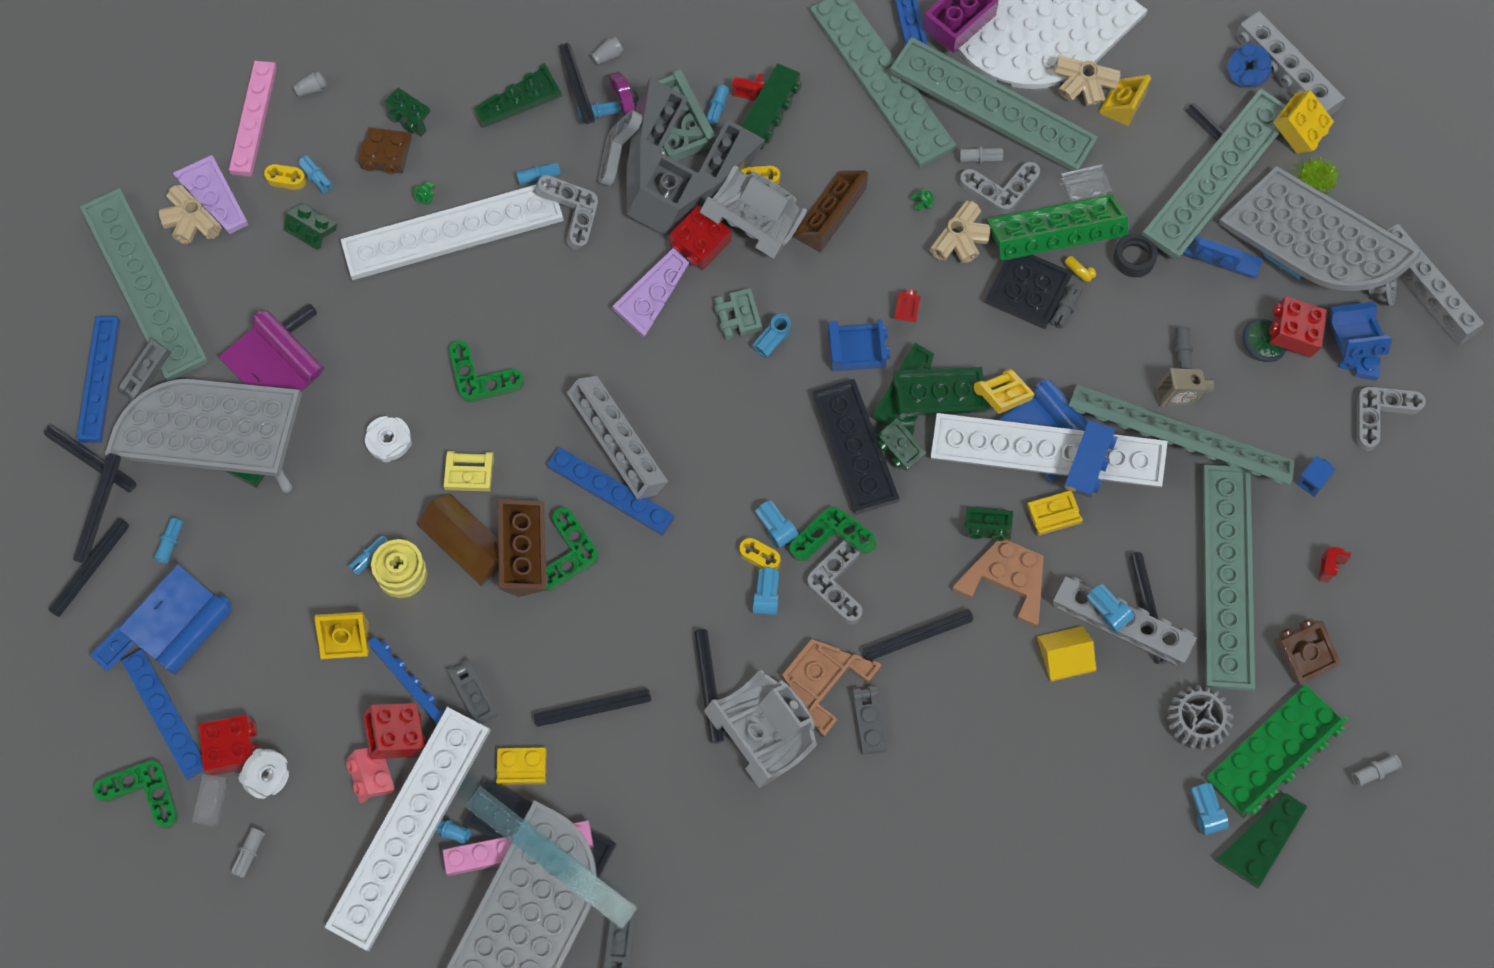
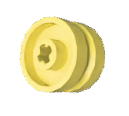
M390 540L379 546L373 554L371 561L372 573L382 591L389 596L396 598L410 597L419 592L424 586L428 575L427 566L416 545L407 540Z

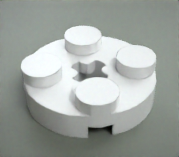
M379 417L372 421L366 430V447L372 456L380 459L382 462H390L400 458L412 445L411 433L407 424L397 417ZM384 435H394L391 442H383L385 440Z
M256 749L245 762L239 775V781L243 784L244 789L256 798L264 799L266 798L265 796L270 794L275 795L282 790L288 780L289 771L286 770V763L288 764L282 754L272 749ZM267 769L268 776L261 778L263 771Z

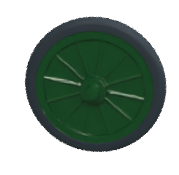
M1255 319L1249 322L1243 331V342L1247 351L1254 358L1263 362L1279 360L1285 354L1286 349L1270 344L1271 334H1269V329L1272 321L1268 319Z

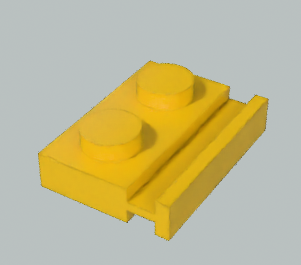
M1072 491L1056 494L1027 504L1038 536L1078 525L1083 521Z
M498 748L497 785L546 784V748Z

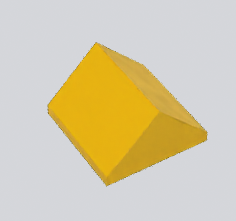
M1150 75L1119 79L1117 88L1110 90L1100 108V114L1129 126L1146 95L1151 80Z
M363 612L315 615L321 659L364 657L369 655V644L367 643L369 642V622Z
M1083 626L1037 636L1050 682L1096 671L1093 640Z

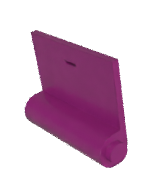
M259 311L252 319L254 321L252 324L253 328L219 356V359L245 385L296 389L302 392L324 370L320 362L269 311Z

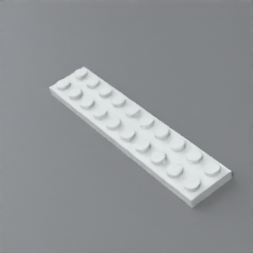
M544 183V189L548 190V184ZM536 185L343 238L341 243L351 278L356 280L564 220L559 203L541 197L536 192Z
M937 413L931 459L1068 476L1084 431ZM1114 435L1118 437L1114 450H1108L1106 458H1109L1110 461L1106 471H1101L1098 479L1162 488L1168 441Z
M448 707L446 708L325 926L326 929L366 951H370L491 731L489 728Z

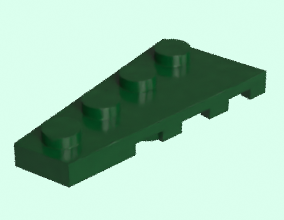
M545 63L540 65L539 70L533 74L529 72L523 76L524 80L516 85L512 83L506 87V91L502 94H495L475 107V112L483 128L562 97L561 91Z
M914 343L899 370L930 369L934 353ZM893 379L872 418L886 426L895 418H898L913 436L918 416H898Z
M1284 794L1225 850L1215 862L1258 889L1308 806L1291 795Z

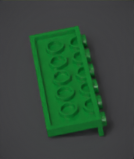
M1113 194L987 219L990 233L999 247V257L1001 260L1128 235V216Z
M1305 684L1215 768L1205 780L1208 784L1212 783L1213 789L1242 818H1245L1248 814L1253 817L1263 807L1260 804L1262 800L1267 798L1270 801L1280 791L1277 786L1281 782L1287 785L1297 775L1294 770L1298 766L1302 769L1305 768L1313 760L1310 755L1315 750L1320 753L1330 744L1327 739L1332 734L1337 737L1346 729L1343 724L1348 718L1346 716L1340 718Z

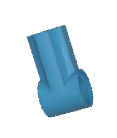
M777 314L772 318L771 324L752 345L760 356L768 359L780 343L789 338L791 334L790 318L784 314ZM778 325L786 326L784 330H778L775 327Z
M766 501L755 511L757 517L768 530L771 541L778 549L798 536V532L792 522L783 517L772 501Z
M773 568L759 569L753 614L777 616L778 570Z
M1103 584L1095 587L1087 596L1091 604L1102 614L1105 623L1115 633L1135 618L1131 609L1124 602H1119Z
M1205 783L1192 788L1190 791L1198 812L1197 821L1202 834L1208 835L1227 830L1229 828L1228 818L1224 809L1219 806L1212 783Z

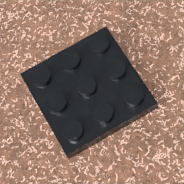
M1035 255L1007 259L1000 269L985 299V303L1046 329L1073 272Z

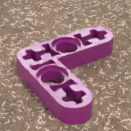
M619 71L609 74L612 90L620 100L623 115L625 116L630 110L636 111L627 79Z

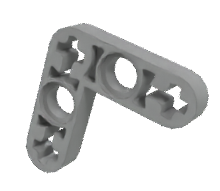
M630 110L608 133L598 177L599 183L608 187L612 185L617 172L621 147L640 127L642 114Z
M1033 162L1023 164L1004 188L977 171L968 169L961 174L960 186L963 190L997 212L1009 214L1037 182L1040 168ZM1033 171L1034 173L1030 174L1027 180H1025L1026 172ZM970 178H973V179H974L973 181H970L969 183L966 182V179H967V180H969ZM1019 184L1024 190L1015 192L1012 186ZM990 188L993 190V194L986 196L982 193V189ZM1009 196L1011 197V198H1010V201H1009V205H1008V204H1006L1005 206L1001 205L1002 202H1006V200L1008 199Z
M542 176L536 184V192L543 198L574 208L566 242L571 249L581 250L586 245L598 204L597 195L590 190L552 176ZM544 183L548 184V190L544 189ZM562 190H569L572 198L567 199L563 197ZM585 198L589 199V205L585 204ZM577 216H584L588 221L587 224H580L577 221ZM578 231H582L579 235L580 242H575L576 238L574 237L576 236Z
M1377 387L1363 388L1357 396V445L1364 451H1371L1380 442V411L1417 414L1426 404L1423 394L1407 390ZM1366 395H1369V398L1372 399L1368 408H1366L1368 405V399L1365 398ZM1393 396L1397 400V404L1389 405L1385 398ZM1412 399L1418 404L1416 407L1410 402ZM1363 415H1371L1374 418V423H1366L1363 420ZM1368 430H1371L1369 433V439L1373 440L1371 444L1368 443L1367 439H1364Z
M843 541L809 574L807 585L810 591L845 623L853 625L861 620L862 607L835 580L858 559L860 552L854 549V554L848 553L845 556L846 562H844L842 556L846 553V547L851 548L852 546ZM830 561H837L841 567L837 571H831L827 564ZM813 578L817 580L822 578V585L826 588L824 594H822L824 588L820 584L813 585ZM831 592H838L841 595V600L836 603L831 602L828 599V595ZM845 600L848 601L846 602V607L849 610L852 611L853 609H856V617L853 615L848 617V610L844 606L841 610L839 609L844 604Z

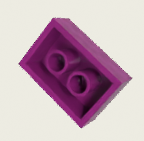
M939 0L924 13L923 29L952 53H955L996 16L999 0Z

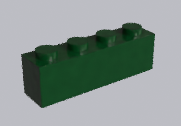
M779 63L776 64L741 125L744 129L765 140L760 148L761 150H763L766 143L769 144L771 142L775 127L780 126L784 111L790 109L793 95L798 94L802 86L800 72Z

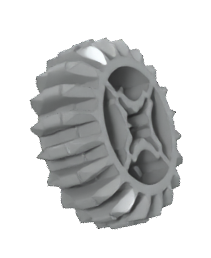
M1197 685L1195 690L1189 686L1186 688V693L1179 691L1178 697H1173L1171 700L1173 705L1168 707V711L1172 714L1167 716V720L1174 723L1169 726V729L1177 730L1174 738L1183 737L1182 745L1189 741L1191 742V749H1194L1197 744L1200 750H1204L1206 745L1212 749L1215 747V743L1220 745L1223 742V738L1229 736L1228 730H1231L1233 724L1229 721L1234 717L1233 714L1227 713L1230 711L1231 705L1224 706L1223 704L1226 701V697L1221 699L1217 697L1219 691L1216 690L1211 694L1209 686L1204 691H1202L1200 685ZM1192 701H1201L1205 704L1203 706H1196L1194 704L1190 705L1188 703ZM1211 708H1213L1217 714L1218 723L1216 722L1217 719H1215L1211 715ZM1205 710L1204 718L1195 725L1198 720L1197 716ZM1182 712L1185 713L1184 716L1189 719V728L1184 723ZM1197 729H1205L1206 731L1211 730L1213 733L1198 734L1195 731Z

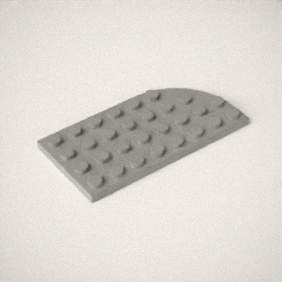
M1277 166L1220 219V226L1313 283L1335 290L1360 291L1387 284L1404 273L1421 254L1419 249Z
M195 379L167 381L146 390L124 409L114 425L105 455L108 456L109 453L121 456V460L280 477L302 393L296 389Z
M534 800L447 968H561L591 909L597 885L596 865L591 848L583 834L571 821Z

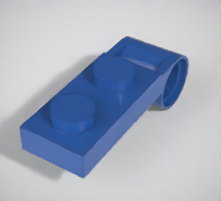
M137 608L89 655L106 672L135 644V642L119 630V627Z

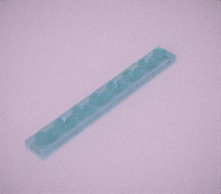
M481 786L465 804L466 808L621 929L625 927L637 911V907Z

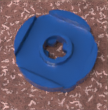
M1248 43L1233 53L1227 64V69L1231 79L1238 86L1243 88L1258 87L1269 78L1272 71V60L1264 48ZM1255 62L1253 70L1248 69L1245 71L1247 63Z

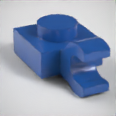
M1370 356L1346 360L1343 357V359H1340L1339 368L1354 370V377L1377 381L1380 373L1381 357Z

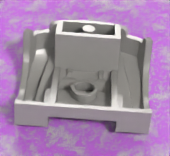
M733 166L713 198L708 197L700 213L718 224L724 218L727 219L730 225L739 227L746 231L745 233L749 237L758 239L756 248L774 259L791 239L807 210L804 208L800 209L795 204L796 198L773 181L756 172H751L750 175L740 172L737 166Z
M759 670L744 686L723 699L712 700L704 710L717 730L724 727L750 763L745 769L759 788L772 782L794 767L817 745L813 732L815 723L802 700L784 681H775L766 675L764 670Z

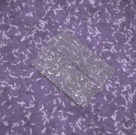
M1103 164L1061 173L1060 179L1063 182L1068 202L1110 195L1112 193L1106 172L1104 173Z

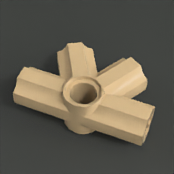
M1058 55L1054 66L1053 74L1068 78L1058 89L1060 94L1066 100L1072 102L1082 91L1086 106L1104 102L1105 97L1102 87L1115 90L1120 79V71L1099 66L1093 61L1084 62ZM1084 68L1091 72L1090 77L1083 74Z
M174 185L169 189L166 196L174 206L160 209L159 217L164 229L176 226L172 234L175 240L188 245V243L192 242L197 229L207 240L214 239L219 235L222 229L221 225L202 207L198 199L194 198L182 185Z
M966 201L954 218L949 221L945 230L930 248L933 257L939 261H946L952 251L955 250L961 263L966 264L979 256V251L974 243L987 245L990 227L989 224L974 223L982 211L976 203ZM952 229H957L960 233H956Z

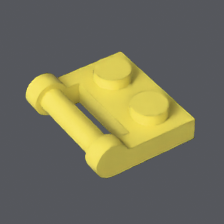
M447 451L444 489L491 492L494 452L462 454L455 453V451ZM455 462L485 463V466H454Z

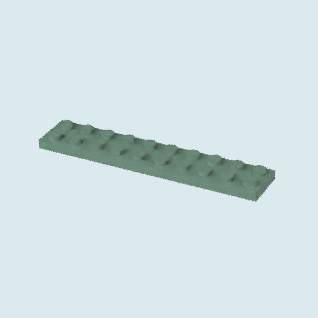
M824 0L810 7V13L919 168L956 150L957 145L915 86L890 73V69L896 61L853 0Z
M913 37L909 39L890 69L891 74L1075 173L1079 171L1097 141L1098 137Z
M1260 88L1147 226L1142 235L1155 243L1156 247L1178 261L1281 133L1273 122L1286 105Z
M118 188L79 206L147 343L153 339L171 351V354L161 367L165 379L172 381L209 363L121 189Z
M1078 384L1072 395L1069 406L1073 407V410L1078 413L1084 414L1087 412L1093 414L1095 418L1101 421L1110 420L1121 428H1132L1138 430L1141 435L1158 437L1160 440L1168 441L1167 444L1175 443L1182 446L1186 451H1197L1203 453L1209 459L1226 461L1229 466L1234 468L1243 467L1254 475L1271 477V480L1280 484L1284 482L1290 484L1292 481L1294 460Z
M1204 465L1202 472L1205 688L1209 686L1210 689L1254 691L1255 652L1251 473L1243 467Z

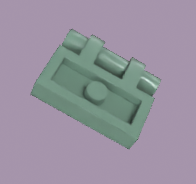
M751 288L729 293V302L724 303L723 297L715 298V311L720 317V329L726 339L734 337L732 330L736 328L739 329L740 336L762 331L761 321ZM734 311L735 319L729 320L728 312Z

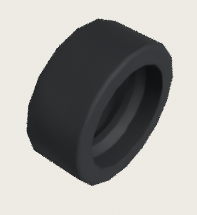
M1128 234L1118 242L1113 259L1117 269L1124 275L1134 278L1143 277L1153 269L1158 251L1155 243L1142 234ZM1130 246L1140 247L1148 254V261L1141 265L1131 264L1123 257V250Z

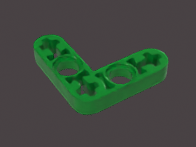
M456 341L451 344L449 350L460 396L465 402H476L516 392L523 387L524 378L517 369H509L477 377L468 344L464 341ZM459 348L463 350L464 360L461 361L457 350ZM463 367H469L471 372L467 376H461L459 370ZM511 377L516 378L515 384H512ZM500 379L504 380L505 387H502ZM490 381L498 383L497 388L494 390H487L485 386ZM470 382L472 389L471 395L467 393L466 383Z
M565 507L554 511L553 522L571 552L546 567V575L549 578L552 577V583L549 584L546 581L545 591H552L595 565L598 561L596 547L572 511ZM559 516L567 517L568 524L570 525L568 529L564 522L560 521ZM579 532L582 538L578 542H572L569 540L570 534ZM583 545L588 553H592L591 559L584 557L583 550L581 549ZM566 562L574 564L573 571L569 573L563 572L561 567ZM556 568L558 569V572H559V575L561 576V578H558V575H556V573H555V569H556Z
M829 507L791 542L789 548L795 560L805 561L834 534L862 554L873 552L877 542L874 534L841 509ZM831 517H832V518H836V517H837V519H838V521H839L840 524L838 525V522L835 521L834 519H831V520H829V519H830ZM849 526L855 527L854 532L851 534L843 533L845 528ZM814 531H823V534L820 537H811ZM859 536H861V539H863L864 541H866V542H867V541H870V542H869L868 544L865 543V542H864V543H861V540H860Z
M156 761L144 762L102 778L95 783L93 794L102 802H111L144 789L153 820L158 826L163 829H169L175 826L178 821V813L165 770ZM153 767L155 770H158L154 775L156 780L161 783H154L153 779L147 775L150 773V768ZM134 776L135 783L129 788L124 787L123 780L125 777ZM105 785L112 788L107 791L108 795L106 796L100 793L104 790L103 786ZM164 789V798L160 801H155L153 799L155 790ZM161 806H164L165 811L171 814L167 822L160 820V818L164 817Z

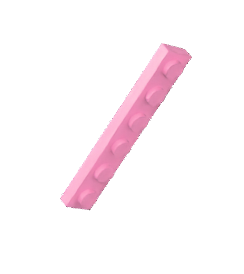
M254 61L229 167L231 175L252 177L277 69L276 64L273 62Z
M589 821L574 823L587 840L589 846L594 847ZM516 835L443 850L447 876L500 866Z

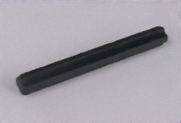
M567 42L560 44V53L585 124L594 123L595 116L571 45Z
M49 425L44 430V435L102 474L105 460L53 425ZM117 471L114 483L125 491L132 492L137 486L135 481L121 471Z
M109 453L73 558L75 562L83 564L90 555L122 459L117 454Z
M120 518L116 520L48 608L50 613L57 617L62 615L129 528V524Z
M1141 552L1132 553L1129 559L1141 608L1150 613L1149 616L1158 619L1143 554ZM1146 626L1148 635L1154 632L1153 629ZM1153 655L1156 664H1163L1167 662L1166 660Z
M965 609L863 649L864 658L871 661L973 621L972 612L970 609Z
M698 629L694 632L706 709L712 700H718L708 631L707 629ZM706 715L711 744L723 742V729L717 730Z
M645 688L542 711L534 714V722L537 727L643 704L651 701L649 689Z

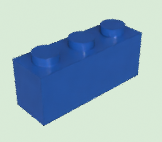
M1090 420L1088 421L1064 489L1090 498L1093 492L1098 493L1102 482L1098 477L1101 471H1106L1110 461L1109 458H1106L1108 450H1114L1118 437L1114 436L1115 429Z

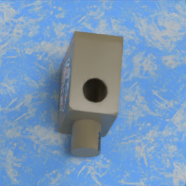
M1170 368L1155 387L1159 407L1194 404L1204 393H1213L1214 381L1212 379H1204L1201 369Z

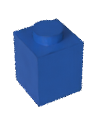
M1316 456L1301 474L1296 484L1315 497L1336 469L1326 459Z

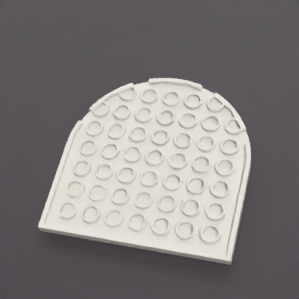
M999 0L996 16L963 44L957 52L974 70L995 82L999 80L1011 84V87L1023 89L1054 87L1068 79L1053 74L1058 55L1084 62L1093 61L1097 63L1147 14V9L1135 0ZM1084 68V69H1083V74H1084L1085 72H1087L1088 69H1085V68Z

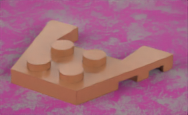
M1008 540L996 541L954 585L952 591L972 599L980 580H986L1026 598L1017 620L1037 628L1040 614L1044 556Z
M811 639L782 674V678L802 700L813 718L815 727L821 736L825 738L838 722V719L819 705L848 669L869 683L881 669L882 665Z

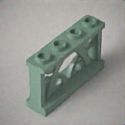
M682 70L675 71L673 75L658 80L662 84L688 97L682 112H689L682 120V129L673 127L660 153L677 161L705 149L710 150L716 140V135ZM645 86L634 88L635 96L632 99L635 107ZM688 122H693L695 124V126L690 127L688 125L689 130H686V124ZM679 138L684 139V144L680 148L672 149L668 145L670 141H675V146H677ZM688 139H700L688 144Z

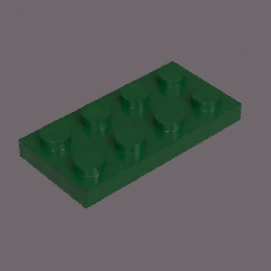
M982 367L898 370L893 373L899 417L937 415V413H983L988 410L987 400L982 395H977L974 390L975 383L984 381Z

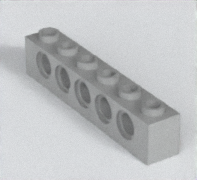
M1260 11L1240 24L1236 34L1240 43L1243 45L1248 43L1258 45L1268 52L1272 60L1271 73L1278 78L1283 87L1287 88L1293 95L1311 90L1330 116L1340 110L1345 97Z
M1399 224L1387 230L1421 251L1420 257L1399 276L1458 346L1476 336L1485 323Z
M598 376L577 379L567 394L636 498L642 499L656 496L667 484L668 480Z
M1065 577L1053 600L1054 608L1176 666L1184 668L1197 640L1191 631L1185 628L1179 630L1171 626L1172 623L1168 620L1151 617L1148 611L1139 607L1134 609L1128 606L1125 600L1115 597L1119 602H1124L1135 615L1130 624H1127L1115 633L1105 623L1102 614L1097 611L1089 600L1085 604L1076 602L1075 599L1078 596L1087 597L1093 589L1085 586V583L1076 577L1071 579ZM1144 626H1149L1154 632L1150 635H1145L1140 629ZM1170 636L1175 639L1176 643L1166 645L1162 639Z

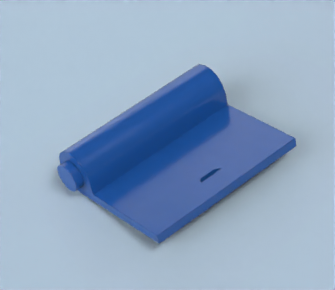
M1045 379L1041 380L1034 387L1036 391L1031 401L1017 406L999 419V421L1085 431L1088 423L1081 413L1074 411L1073 407L1069 406V399L1052 380L1046 381ZM1043 473L1050 482L1060 476Z
M177 564L119 627V630L170 673L176 675L233 611L230 608L232 603L223 595L219 598L213 595Z

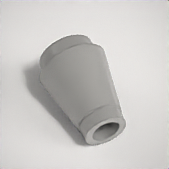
M613 37L612 39L608 38L591 55L597 65L621 56L620 53L624 50L617 38Z
M313 71L293 86L300 97L321 92L323 88L327 87V84L320 71L316 73Z

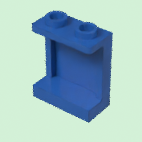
M1375 301L1331 307L1328 326L1344 360L1389 354L1392 337L1391 335L1383 334L1375 318L1378 308Z
M878 319L877 324L838 327V321H829L828 336L832 371L886 367V360L890 359V348L885 346V339H888L887 326H883L882 319Z

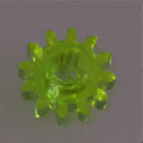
M1319 157L1317 162L1310 158L1308 163L1303 164L1299 178L1320 192L1323 190L1328 194L1331 188L1334 189L1336 187L1340 174L1335 173L1338 168L1337 166H1330V159L1325 163L1323 158Z

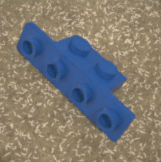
M1196 237L1183 253L1189 257L1252 278L1257 277L1263 261L1259 257L1202 237Z

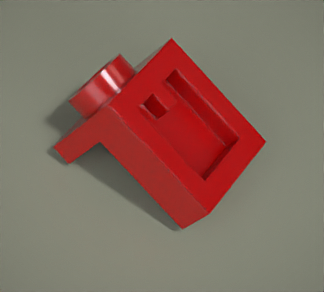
M758 73L755 82L747 78L734 77L732 96L756 101L765 85L763 74Z
M904 289L903 293L898 294L894 319L910 322L917 321L921 296L916 295L917 291Z
M1340 547L1328 548L1321 558L1318 581L1328 583L1333 576H1337L1339 564H1346L1351 558V553L1346 552Z

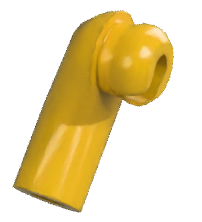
M1069 256L1065 260V265L1083 281L1090 282L1096 277L1094 268L1088 267L1086 269L1073 256Z

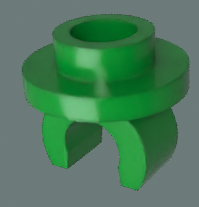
M429 181L425 182L424 185H417L413 190L416 201L429 205L435 195L431 191L435 188V185Z
M925 188L920 189V193H915L911 196L915 202L921 200L918 205L914 206L917 211H923L926 207L930 209L933 207V202H935L932 192Z

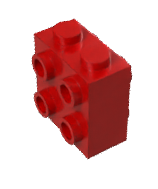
M698 205L669 235L670 247L674 248L679 254L684 255L694 267L698 266L704 270L732 241V230L720 222L718 224L700 213L702 208Z
M1285 296L1279 303L1274 305L1272 310L1274 320L1269 329V334H1271L1270 344L1311 358L1322 347L1327 310Z
M416 703L371 705L363 713L370 760L416 757L424 749L426 741L421 731V714L417 709Z
M248 715L199 724L203 771L209 776L242 770L252 753L259 749L258 744L255 745L254 736L258 735L257 725Z

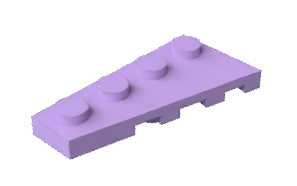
M213 155L173 172L174 177L194 198L199 200L202 207L228 234L249 225Z
M673 248L612 306V310L641 337L645 338L689 266V262Z

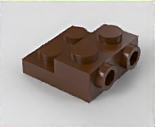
M369 127L366 140L362 141L358 157L360 167L367 171L378 170L389 174H403L412 139L411 133Z
M1312 618L1306 619L1299 623L1300 628L1294 631L1292 628L1285 629L1279 632L1280 637L1274 640L1283 662L1288 663L1296 684H1302L1342 665L1323 621H1313Z

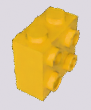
M1307 90L1295 93L1273 123L1294 151L1300 154L1314 151L1322 137L1328 134L1329 128L1334 121L1313 92Z

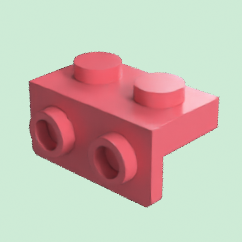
M369 748L354 750L347 758V770L352 775L354 782L353 790L355 795L358 796L360 803L366 802L370 797L390 794L395 790L386 759L370 760Z

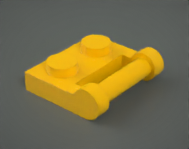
M1012 369L1006 370L1002 375L985 382L979 381L974 384L976 394L982 395L998 414L1031 401L1035 395ZM1007 383V385L992 390L996 386Z

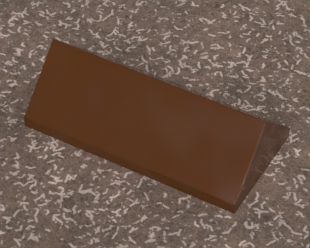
M838 171L798 226L793 237L821 253L867 189V171Z
M452 494L430 501L417 526L482 586L498 571V538Z
M498 499L499 589L516 597L545 591L544 501Z

